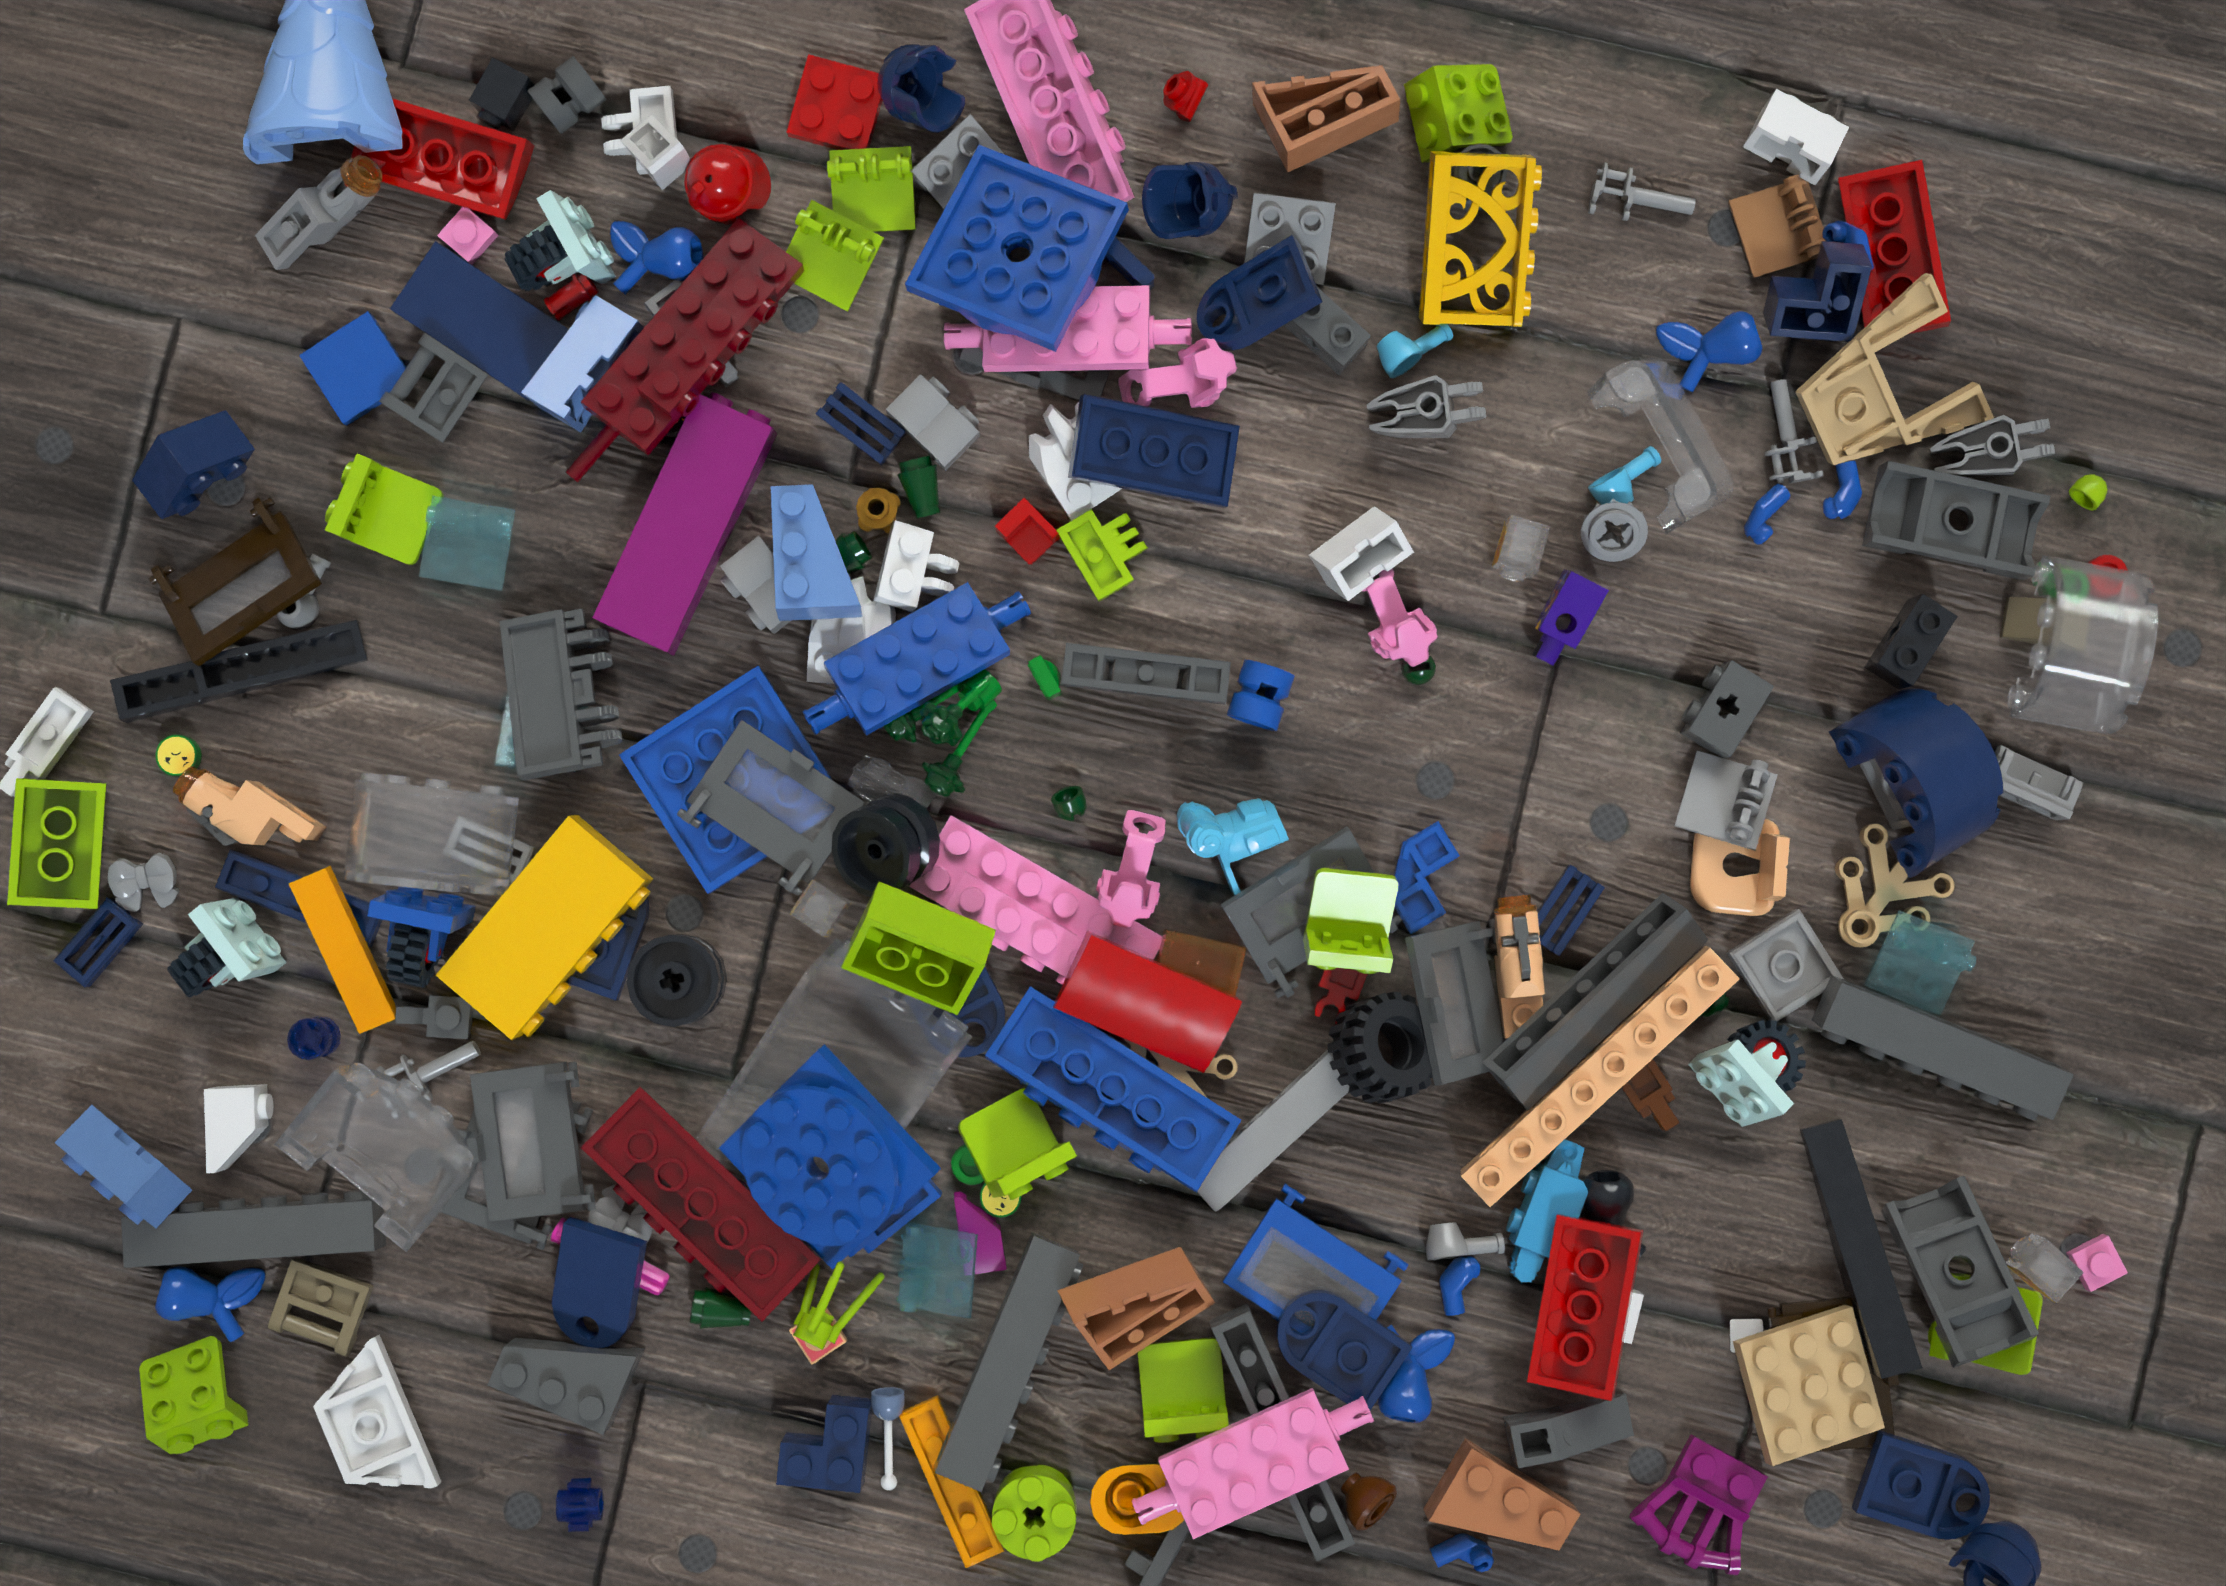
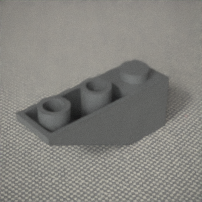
M1625 1393L1615 1395L1612 1401L1597 1398L1503 1416L1510 1457L1518 1468L1560 1461L1634 1436Z

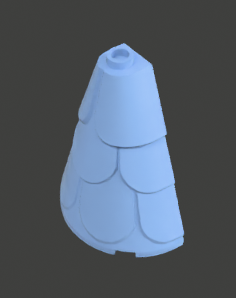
M285 0L278 18L280 27L268 53L264 66V75L251 108L248 125L243 137V151L245 155L255 164L293 161V144L342 138L365 153L402 149L403 131L386 81L387 73L372 33L374 24L366 1Z

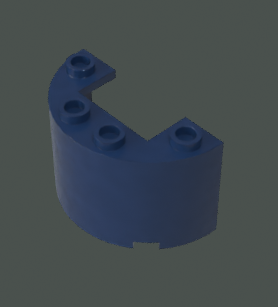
M1903 689L1897 691L1829 731L1839 754L1845 760L1848 768L1875 758L1885 781L1889 784L1903 809L1906 819L1914 829V832L1889 841L1900 865L1904 868L1909 878L1916 876L1988 830L1998 818L2001 811L1997 808L1998 796L2004 792L2002 773L1993 748L1979 726L1965 711L1955 703L1947 706L1937 700V693L1923 689Z

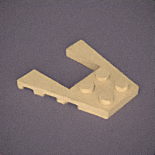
M1927 273L1921 275L1795 391L1828 463L1837 465L1884 452L1883 449L1901 444L1917 443L1923 438L1941 433H1953L1964 430V427L1994 419L1980 384L1971 382L1904 420L1877 360L1875 352L1948 312L1933 275Z

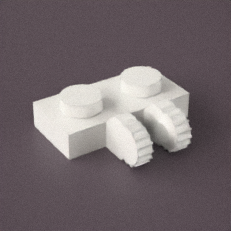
M671 86L629 89L632 113L606 115L601 118L604 130L618 131L635 129L652 114L677 139L674 97ZM621 139L610 140L603 144L604 154L631 155L620 141ZM636 160L638 173L640 175L648 174Z
M895 520L890 528L874 601L913 612L917 608L920 592L942 597L954 590V586L950 582L934 577H924L926 568L946 574H955L958 572L959 562L942 554H929L934 532Z

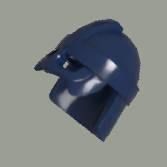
M908 44L891 51L884 59L877 83L879 94L887 111L899 120L913 123L932 132H941L951 127L958 120L965 106V97L943 86V72L951 70L956 65V60L946 55L936 45Z
M1204 162L1156 166L1147 175L1142 192V206L1146 222L1151 231L1163 239L1201 237L1212 234L1229 216L1233 200L1238 199L1236 186L1230 185L1228 180L1215 166Z
M2009 1521L1984 1523L1976 1527L1948 1564L1955 1568L1964 1559H1969L1963 1573L1964 1586H1986L1983 1582L1984 1577L1997 1586H2034L2041 1573V1561L2035 1539L2025 1528Z

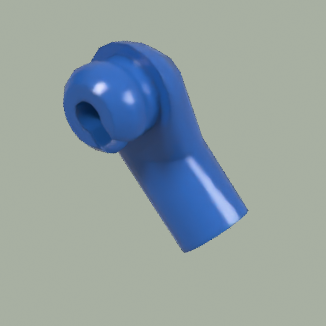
M1464 1533L1457 1534L1429 1548L1438 1568L1456 1559H1460L1473 1565L1476 1571L1485 1572L1494 1563L1492 1549L1487 1543Z

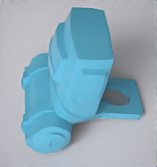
M1260 798L1242 801L1237 803L1235 810L1214 815L1204 805L1194 803L1193 801L1190 803L1184 802L1177 812L1178 829L1186 838L1189 848L1197 856L1203 858L1217 855L1234 896L1240 893L1230 863L1289 840L1274 804L1268 800L1262 801Z

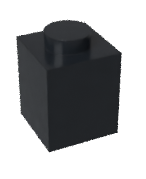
M492 57L469 101L479 112L476 117L483 123L496 130H499L500 126L503 125L515 131L532 100L527 90L533 87L534 84L528 76Z

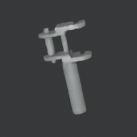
M1604 162L1602 169H1597L1596 175H1600V179L1596 180L1592 186L1588 207L1589 214L1595 213V203L1603 192L1619 195L1621 200L1625 201L1622 212V220L1624 221L1629 219V210L1632 204L1689 215L1693 214L1696 202L1694 198L1631 187V182L1636 180V176L1632 175L1633 168L1631 167L1625 173L1608 169V163ZM1606 178L1624 181L1623 190L1606 187Z
M1783 379L1771 382L1770 387L1783 448L1777 449V445H1772L1771 450L1764 452L1765 456H1771L1775 474L1769 477V480H1777L1778 484H1783V479L1789 478L1790 484L1823 477V471L1811 474V472L1803 473L1802 470H1798L1795 451L1798 447L1817 443L1816 437L1806 440L1804 438H1797L1787 381ZM1789 453L1792 471L1783 473L1780 454Z
M471 1041L419 1067L417 1072H415L412 1066L414 1064L413 1059H408L404 1054L400 1056L401 1063L387 1070L379 1066L376 1079L378 1082L381 1081L384 1086L379 1091L386 1105L392 1107L391 1113L393 1117L397 1118L402 1115L400 1106L394 1096L398 1090L410 1084H416L418 1090L424 1092L423 1099L429 1102L433 1100V1095L427 1082L480 1056V1049L475 1041ZM405 1070L408 1079L393 1085L390 1077Z

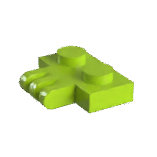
M1091 509L1056 530L1098 602L1134 581L1124 563L1148 549L1144 541L1128 548L1126 543L1139 535L1136 527L1129 529L1123 534L1119 533L1118 529L1131 521L1127 513L1101 526Z

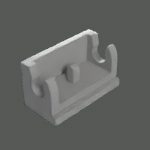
M2002 745L1997 747L1995 755L2002 773L2004 792L1999 796L2053 820H2068L2071 818L2072 810L2082 789V781L2015 753Z

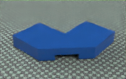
M1439 821L1434 822L1401 843L1394 872L1399 885L1394 909L1402 919L1409 934H1413L1446 913L1425 879L1426 876L1460 856Z

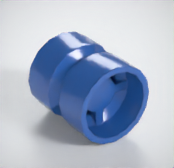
M1245 659L1237 681L1242 688L1241 691L1233 693L1227 716L1256 727L1277 731L1284 708L1280 705V700L1288 698L1295 675L1264 663ZM1259 687L1266 689L1265 697L1256 694Z

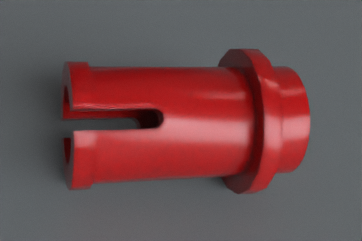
M575 273L572 275L573 280L543 299L552 314L555 313L554 316L558 321L562 320L564 316L586 301L590 302L599 293L589 277L583 274L578 276Z

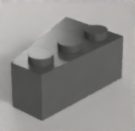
M514 1338L503 1347L487 1385L604 1435L615 1421L645 1348H593L580 1344H568L562 1341Z

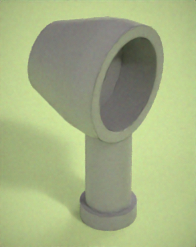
M312 553L309 558L319 579H321L331 562ZM315 589L295 602L296 609L292 614H288L286 608L276 614L279 621L293 629H304L312 625L319 614V604L313 595Z
M1456 1222L1430 1225L1426 1243L1427 1260L1494 1252L1496 1254H1503L1505 1251L1502 1233H1494L1493 1236L1464 1239Z

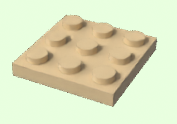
M1842 1305L1733 1341L1765 1463L1775 1466L1885 1428L1853 1307Z

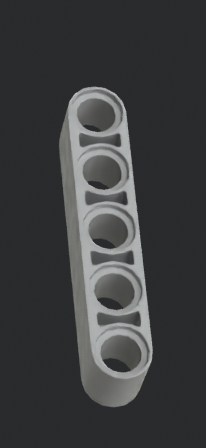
M1326 1050L1231 1137L1197 1191L1215 1212L1226 1205L1348 1093L1350 1086L1348 1084L1341 1086L1337 1080L1340 1076L1338 1070H1332L1330 1061H1334L1333 1053H1328V1050Z

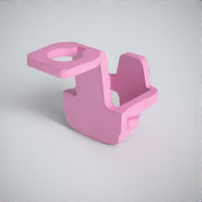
M1200 339L1186 349L1178 351L1180 365L1146 370H1129L1118 380L1122 401L1149 407L1152 398L1187 394L1191 408L1208 407L1215 400L1219 399L1221 391L1227 387V377L1234 374L1237 370L1234 354L1222 350L1215 339ZM1134 380L1137 383H1141L1143 388L1137 402L1131 396V384Z
M1393 568L1388 572L1382 570L1378 574L1379 578L1375 579L1371 585L1363 590V592L1367 591L1380 622L1379 628L1368 633L1372 649L1385 659L1397 660L1403 658L1410 666L1415 667L1428 660L1429 646L1438 637L1437 629L1427 615H1424L1421 608L1409 613L1406 612L1393 580Z
M1128 810L1122 830L1128 838L1119 871L1114 872L1103 869L1096 888L1100 901L1099 905L1110 912L1111 923L1115 926L1128 929L1136 919L1150 918L1155 906L1158 905L1160 883L1150 881L1146 877L1155 843L1161 842L1164 838L1166 820L1162 817L1134 810ZM1134 823H1146L1155 830L1148 831V834L1140 833L1139 828Z

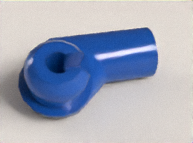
M1836 221L1825 226L1822 238L1827 242L1863 244L1872 265L1871 270L1874 269L1868 237L1864 230L1844 221Z
M1856 461L1835 465L1840 488L1835 497H1829L1823 501V511L1829 519L1837 517L1844 519L1850 516L1861 499L1862 489Z
M1775 484L1755 503L1744 525L1746 537L1750 536L1757 545L1764 543L1773 534L1772 527L1767 525L1766 521L1790 499V492L1785 486Z
M1460 1256L1454 1259L1440 1276L1439 1284L1446 1316L1465 1313L1462 1290L1472 1278H1477L1481 1271L1480 1263L1475 1257Z

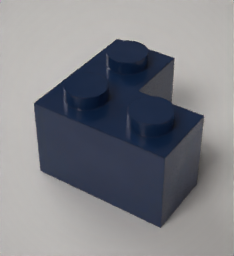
M1822 241L1813 279L1771 276L1763 311L1770 336L1851 341L1855 335L1872 268L1864 245Z
M224 410L159 434L132 481L161 519L176 513L179 516H184L194 511L200 505L199 499L213 482L223 478L226 481H231L242 475L247 469L246 463L255 448L228 412Z
M832 1395L826 1408L824 1436L786 1432L780 1443L776 1485L860 1493L865 1483L872 1417L871 1399Z

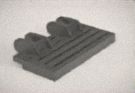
M560 609L499 621L517 776L521 781L604 765L602 748L621 744L623 742L621 731L610 729L585 734L584 727L617 720L619 718L618 707L607 705L578 710V707L596 704L592 672L611 667L613 665L612 656L609 653L600 652L575 657L574 651L605 645V643L610 641L609 632L606 629L597 628L568 633L571 630L586 628L585 612L583 609L567 612Z

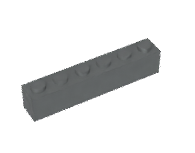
M1662 893L1482 1063L1502 1088L1526 1110H1529L1679 967L1692 957L1708 941V938L1685 907Z
M1831 975L1812 1018V1021L1823 1029L1821 1035L1825 1038L1843 1045L1847 1039L1860 1043L1859 1050L1872 1057L1883 1060L1885 1054L1898 1058L1899 1062L1897 1065L1910 1072L1921 1075L1924 1069L1938 1074L1936 1081L1956 1090H1960L1962 1084L1976 1089L1974 1096L1994 1105H1998L2000 1099L2014 1104L2012 1111L2035 1121L2038 1115L2054 1120L2074 1075L2058 1064Z
M364 1189L346 1191L342 1199H328V1192L304 1194L302 1195V1201L287 1202L286 1195L261 1197V1204L245 1205V1198L219 1200V1207L204 1208V1201H189L180 1203L177 1206L178 1210H173L157 1228H154L144 1219L137 1225L127 1216L121 1217L124 1268L375 1251L386 1246L383 1196L370 1197L369 1190Z
M1031 1233L934 1464L936 1474L982 1492L986 1481L989 1483L994 1482L1002 1461L996 1457L1002 1442L1009 1444L1014 1435L1018 1420L1014 1419L1013 1415L1018 1403L1024 1405L1027 1403L1034 1386V1381L1029 1379L1035 1363L1038 1365L1043 1364L1051 1344L1050 1341L1045 1340L1051 1324L1055 1326L1060 1324L1066 1309L1057 1290L1076 1284L1081 1274L1083 1264L1078 1262L1080 1257L1078 1251L1036 1233Z
M1247 1303L1210 1320L1211 1329L1250 1415L1290 1398ZM1324 1480L1288 1497L1316 1561L1355 1544L1328 1480Z

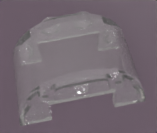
M2042 555L2041 562H2038L2035 566L2036 570L2034 577H2032V584L2036 586L2034 596L2047 597V602L2041 605L2038 613L2037 624L2041 627L2038 644L2032 647L2029 657V667L2033 669L2031 678L2017 677L2016 684L2011 686L2008 694L2007 705L2011 709L2010 717L2106 735L2113 734L2128 720V715L2123 714L2127 705L2138 704L2150 672L2158 627V604L2149 603L2148 593L2153 594L2155 590L2151 579L2144 573Z
M362 772L360 780H354L344 880L502 896L509 888L519 797L505 796L506 787L480 785L478 793L451 790V781L425 778L424 786L410 785L411 777Z
M361 1063L338 1067L331 1073L274 1145L306 1171H309L321 1160L326 1161L385 1210L374 1226L407 1252L471 1175L473 1155L460 1133L452 1124L454 1118L451 1113L441 1106H434L421 1095L420 1088L412 1081L407 1079L398 1081Z

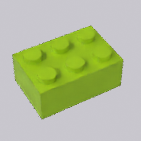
M16 778L7 905L98 909L107 784Z
M878 882L854 930L841 968L958 1015L985 967L996 929L901 891L898 888Z

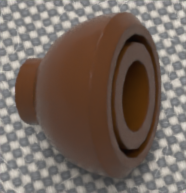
M1357 1472L1352 1474L1340 1489L1345 1495L1347 1517L1356 1530H1366L1377 1523L1389 1510L1397 1495L1396 1486L1389 1480L1377 1476L1361 1477Z

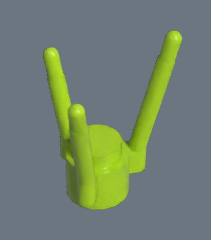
M840 1261L836 1264L815 1308L811 1307L820 1270L819 1264H816L810 1272L801 1308L793 1323L797 1325L793 1336L822 1350L827 1341L835 1344L841 1330L884 1279L885 1276L882 1272H879L868 1283L832 1326L831 1323L834 1317L825 1313V1310L844 1269V1263Z

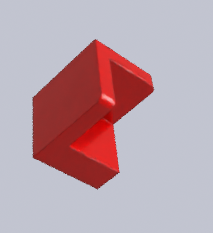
M1025 497L995 525L996 532L1028 565L1034 564L1060 539L1056 529Z

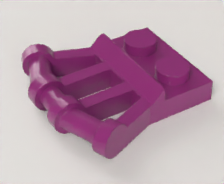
M1690 1434L1666 1482L1635 1507L1629 1517L1637 1526L1642 1525L1658 1544L1659 1551L1667 1555L1676 1554L1684 1559L1685 1565L1693 1569L1698 1568V1566L1724 1569L1726 1574L1738 1575L1741 1567L1740 1548L1743 1524L1749 1519V1512L1768 1476ZM1681 1491L1684 1495L1665 1528L1654 1513L1674 1494ZM1697 1501H1700L1710 1508L1690 1544L1680 1538V1533ZM1723 1515L1729 1517L1725 1552L1706 1550Z

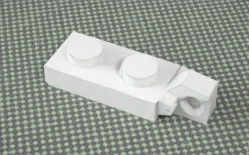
M53 688L6 752V755L9 757L5 765L10 769L1 780L0 789L8 795L15 797L16 778L46 779L94 711L63 689Z

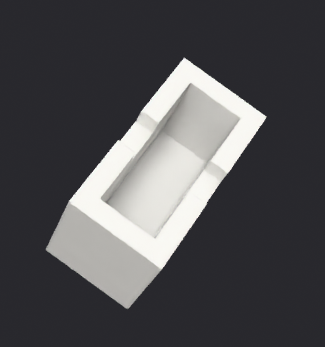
M1776 89L1761 110L1743 148L1770 162L1775 157L1789 164L1786 169L1794 175L1799 174L1800 178L1816 185L1832 164L1849 127L1840 123L1831 115L1824 114L1806 105L1795 96Z
M1374 506L1309 554L1326 585L1349 601L1374 582V576L1382 570L1388 572L1414 553L1397 521Z

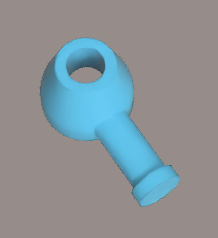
M1448 324L1436 325V328L1415 341H1412L1398 331L1389 333L1377 344V350L1385 372L1390 378H1396L1404 374L1421 359L1423 354L1444 341L1448 342L1453 339V333Z
M1649 446L1644 449L1641 455L1623 467L1617 468L1594 481L1588 489L1592 496L1602 505L1609 503L1613 498L1618 502L1626 504L1629 501L1632 502L1634 496L1631 480L1652 466L1656 467L1659 465L1661 457L1654 447Z

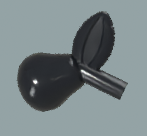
M1613 1170L1595 1171L1583 1178L1582 1181H1584L1588 1190L1583 1206L1590 1220L1623 1226L1634 1198V1187L1631 1180L1626 1175ZM1642 1243L1639 1258L1646 1250V1246Z

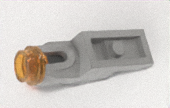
M365 156L347 159L339 169L331 171L317 187L298 188L258 231L255 237L275 270L288 269L310 245L325 244L331 241L346 224L365 209L379 192L380 182L382 181V172L374 161Z

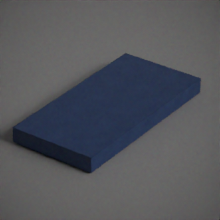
M436 241L390 307V310L527 401L529 399L521 392L569 330Z
M1083 394L1079 400L1068 478L1225 508L1228 507L1240 426Z

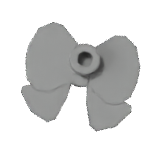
M162 853L154 854L147 863L135 865L125 858H118L109 867L107 877L109 886L113 894L117 896L115 902L125 910L137 912L142 904V889L150 887L155 900L162 908L172 904L179 893V888L174 887L177 877L175 866L169 856Z
M616 1185L602 1190L601 1194L604 1197L595 1203L596 1210L590 1211L588 1222L648 1242L653 1228L643 1219L647 1211L638 1204L629 1215L622 1211L625 1201L613 1190Z

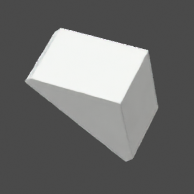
M652 114L620 140L661 190L665 189L684 173L691 160L683 145Z

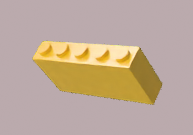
M579 815L568 816L439 970L436 976L511 1040L524 1034L529 1037L545 1020L541 1013L551 1002L553 1005L558 1004L569 992L571 986L566 982L569 977L576 971L582 974L595 961L598 955L594 950L600 944L602 938L609 942L620 931L624 923L619 918L630 907L636 910L646 900L651 892L646 887L653 878Z

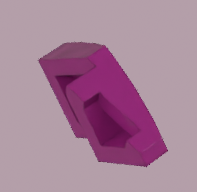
M960 1191L954 1192L965 1275L1007 1270L1001 1226L996 1223V1217L991 1216L968 1201L967 1195Z

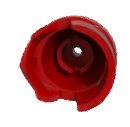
M727 144L707 146L693 156L686 169L684 183L690 206L702 216L722 224H733L737 220L736 217L748 209L763 208L771 193V178L766 164L756 153L744 147Z

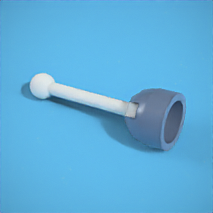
M884 1387L871 1391L873 1413L878 1418L884 1420L885 1475L882 1476L880 1483L885 1490H893L897 1485V1479L893 1475L892 1421L900 1416L905 1404L904 1390L895 1387Z

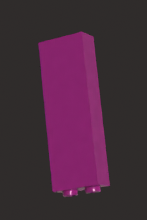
M711 392L709 398L700 394L697 406L686 416L592 617L605 625L673 656L680 645L777 436L774 428L769 426L771 419L751 409H748L746 415L732 409L734 402L714 392Z

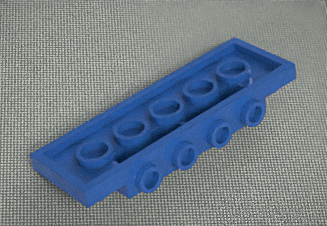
M1030 986L985 1054V1058L1019 1079L1020 1083L1026 1086L1023 1094L1037 1104L1044 1106L1048 1100L1061 1109L1058 1116L1065 1122L1076 1128H1079L1084 1123L1095 1130L1096 1133L1093 1138L1101 1145L1112 1151L1118 1145L1131 1153L1128 1161L1146 1173H1150L1152 1168L1159 1172L1163 1171L1197 1193L1241 1123V1119L1091 1024L1053 1008V1000Z

